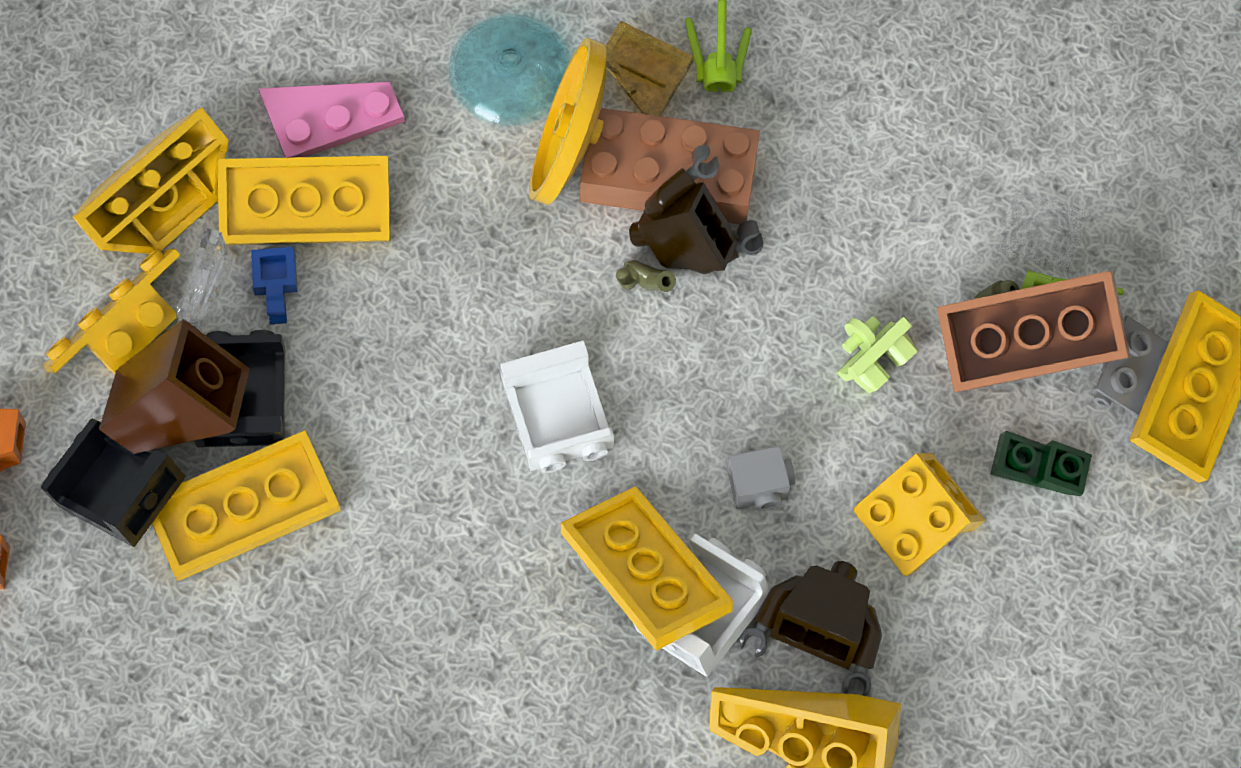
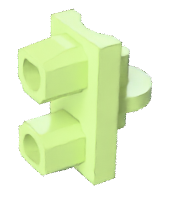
M871 316L865 323L856 318H851L845 324V330L849 338L842 344V347L849 354L858 346L861 349L836 373L845 381L854 379L868 393L877 391L890 378L876 361L885 353L894 365L899 367L918 352L911 338L906 334L912 326L905 317H901L896 323L888 322L876 335L873 332L881 324L875 317Z

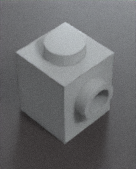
M780 446L730 455L728 457L727 472L736 509L756 505L757 510L766 511L782 505V500L788 499L790 485L795 484V473L791 459H783Z

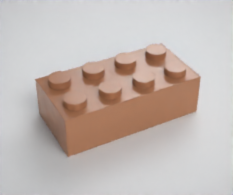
M601 108L598 119L603 120L604 123L600 137L595 145L589 143L584 155L580 179V202L644 211L646 200L665 181L681 168L686 171L693 165V151L698 146L708 145L710 154L701 163H708L713 158L718 157V172L712 178L703 179L698 177L694 182H704L728 223L740 225L747 221L760 130Z
M1112 271L937 307L954 393L1131 358L1114 272Z

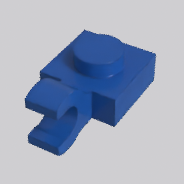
M294 246L251 250L255 296L266 295L267 315L269 316L270 325L287 323L285 293L298 292Z

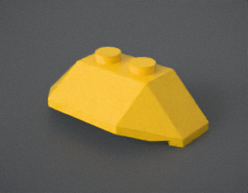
M199 107L158 134L95 188L72 218L99 250L151 254L156 249L162 251L218 202V159H225L229 142L228 138L205 110Z

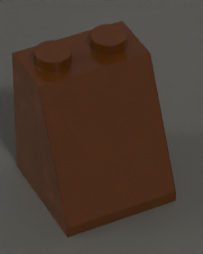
M182 319L116 370L99 430L133 454L230 433L236 429L250 368L185 319Z

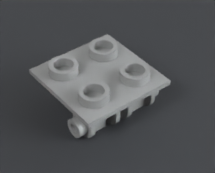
M1126 315L1123 320L1131 358L1103 364L1098 383L1092 390V393L1095 395L1093 401L1102 407H1109L1111 402H1115L1136 417H1139L1169 343Z

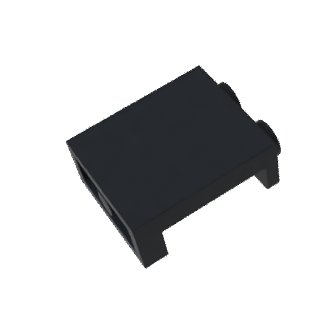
M255 330L250 332L249 335H231L225 331L207 333V337L249 367L250 370L236 429L227 434L195 440L197 448L269 446L285 439V345L282 335L275 334L269 330Z
M92 418L83 430L78 433L74 442L56 466L51 469L47 478L42 483L41 489L57 506L68 513L135 547L186 475L169 455L157 449H154L152 453L147 451L131 453L100 431L101 422Z

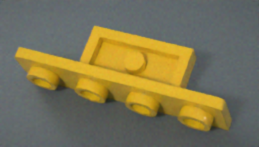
M156 249L149 254L139 265L143 271L132 281L125 278L117 284L108 294L112 300L101 311L97 307L90 310L79 320L77 325L81 329L70 340L64 336L49 348L46 355L50 359L42 367L48 373H56L86 345L115 375L116 370L147 347L179 316L150 285L180 256L176 249H168L161 252L159 249Z

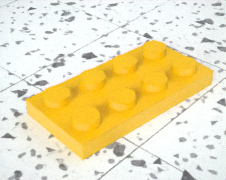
M342 156L218 159L219 244L265 245L391 242L389 157Z
M1200 290L1189 293L1129 438V441L1197 483L1209 479L1241 398V316Z
M304 430L181 483L155 518L152 525L178 582L341 511V508L308 434Z
M636 486L561 522L562 536L656 651L733 611V600Z

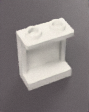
M584 340L500 364L501 379L530 471L541 469L542 473L555 472L565 467L568 460L582 457L584 461L597 460L608 453L607 449L614 447V434L612 428L608 426L589 368V356Z
M694 534L689 540L693 548L692 553L733 600V611L662 649L708 677L756 616L770 589L765 579L766 573L758 564L749 559H745L743 562L731 555V551L722 542L715 538H710L707 541L701 536Z

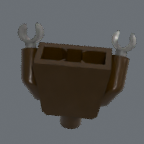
M708 145L698 146L693 151V165L686 171L681 168L665 181L646 200L645 210L640 220L633 222L630 226L629 236L632 244L636 247L649 246L659 263L665 268L689 269L701 274L724 271L729 262L739 258V252L743 251L746 254L753 255L759 253L763 248V238L761 233H759L756 221L749 220L741 223L737 229V238L704 182H694L698 177L703 179L712 178L718 172V157L713 158L708 163H701L710 154Z
M837 561L833 564L830 571L817 565L810 566L804 576L795 575L773 586L754 618L757 621L755 627L744 630L739 641L742 649L749 637H759L761 645L756 650L754 656L755 658L760 657L767 649L765 635L768 629H772L771 638L847 670L850 669L851 664H855L854 672L845 678L842 683V691L844 694H847L850 680L858 679L864 685L862 695L867 696L871 690V682L867 677L868 669L874 668L882 639V630L875 608L868 604L870 590L867 586L855 581L858 573L856 568L849 562Z

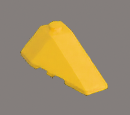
M714 687L711 692L709 731L755 756L762 755L769 750L782 757L788 763L786 768H892L898 744L901 703L859 694Z

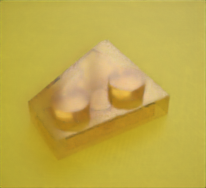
M620 21L606 43V68L642 114L662 116L692 66L693 56Z

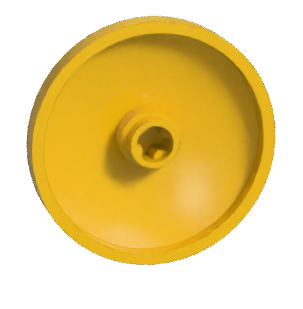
M588 37L583 39L563 74L548 112L532 167L529 183V197L531 200L550 205L572 178L585 155L589 143L595 145L600 137L604 121L598 119L603 102L606 82V45L602 42Z

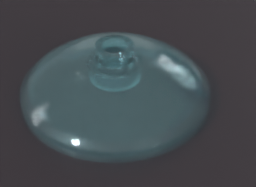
M501 14L476 23L459 38L450 56L449 79L458 101L474 116L497 125H523L548 115L560 81L571 60V55L562 37L546 23L526 15ZM506 54H515L517 56L514 60L503 58Z

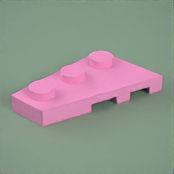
M390 82L258 88L285 158L307 157L405 122L404 115Z

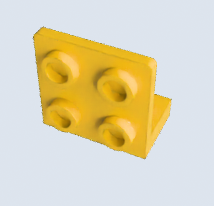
M916 453L854 507V513L904 576L914 573L958 534L972 532L986 522V519L933 453Z

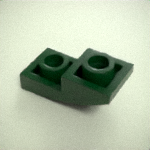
M1005 431L999 436L990 475L1066 495L1081 496L1084 492L1092 454L1053 440L1045 445Z

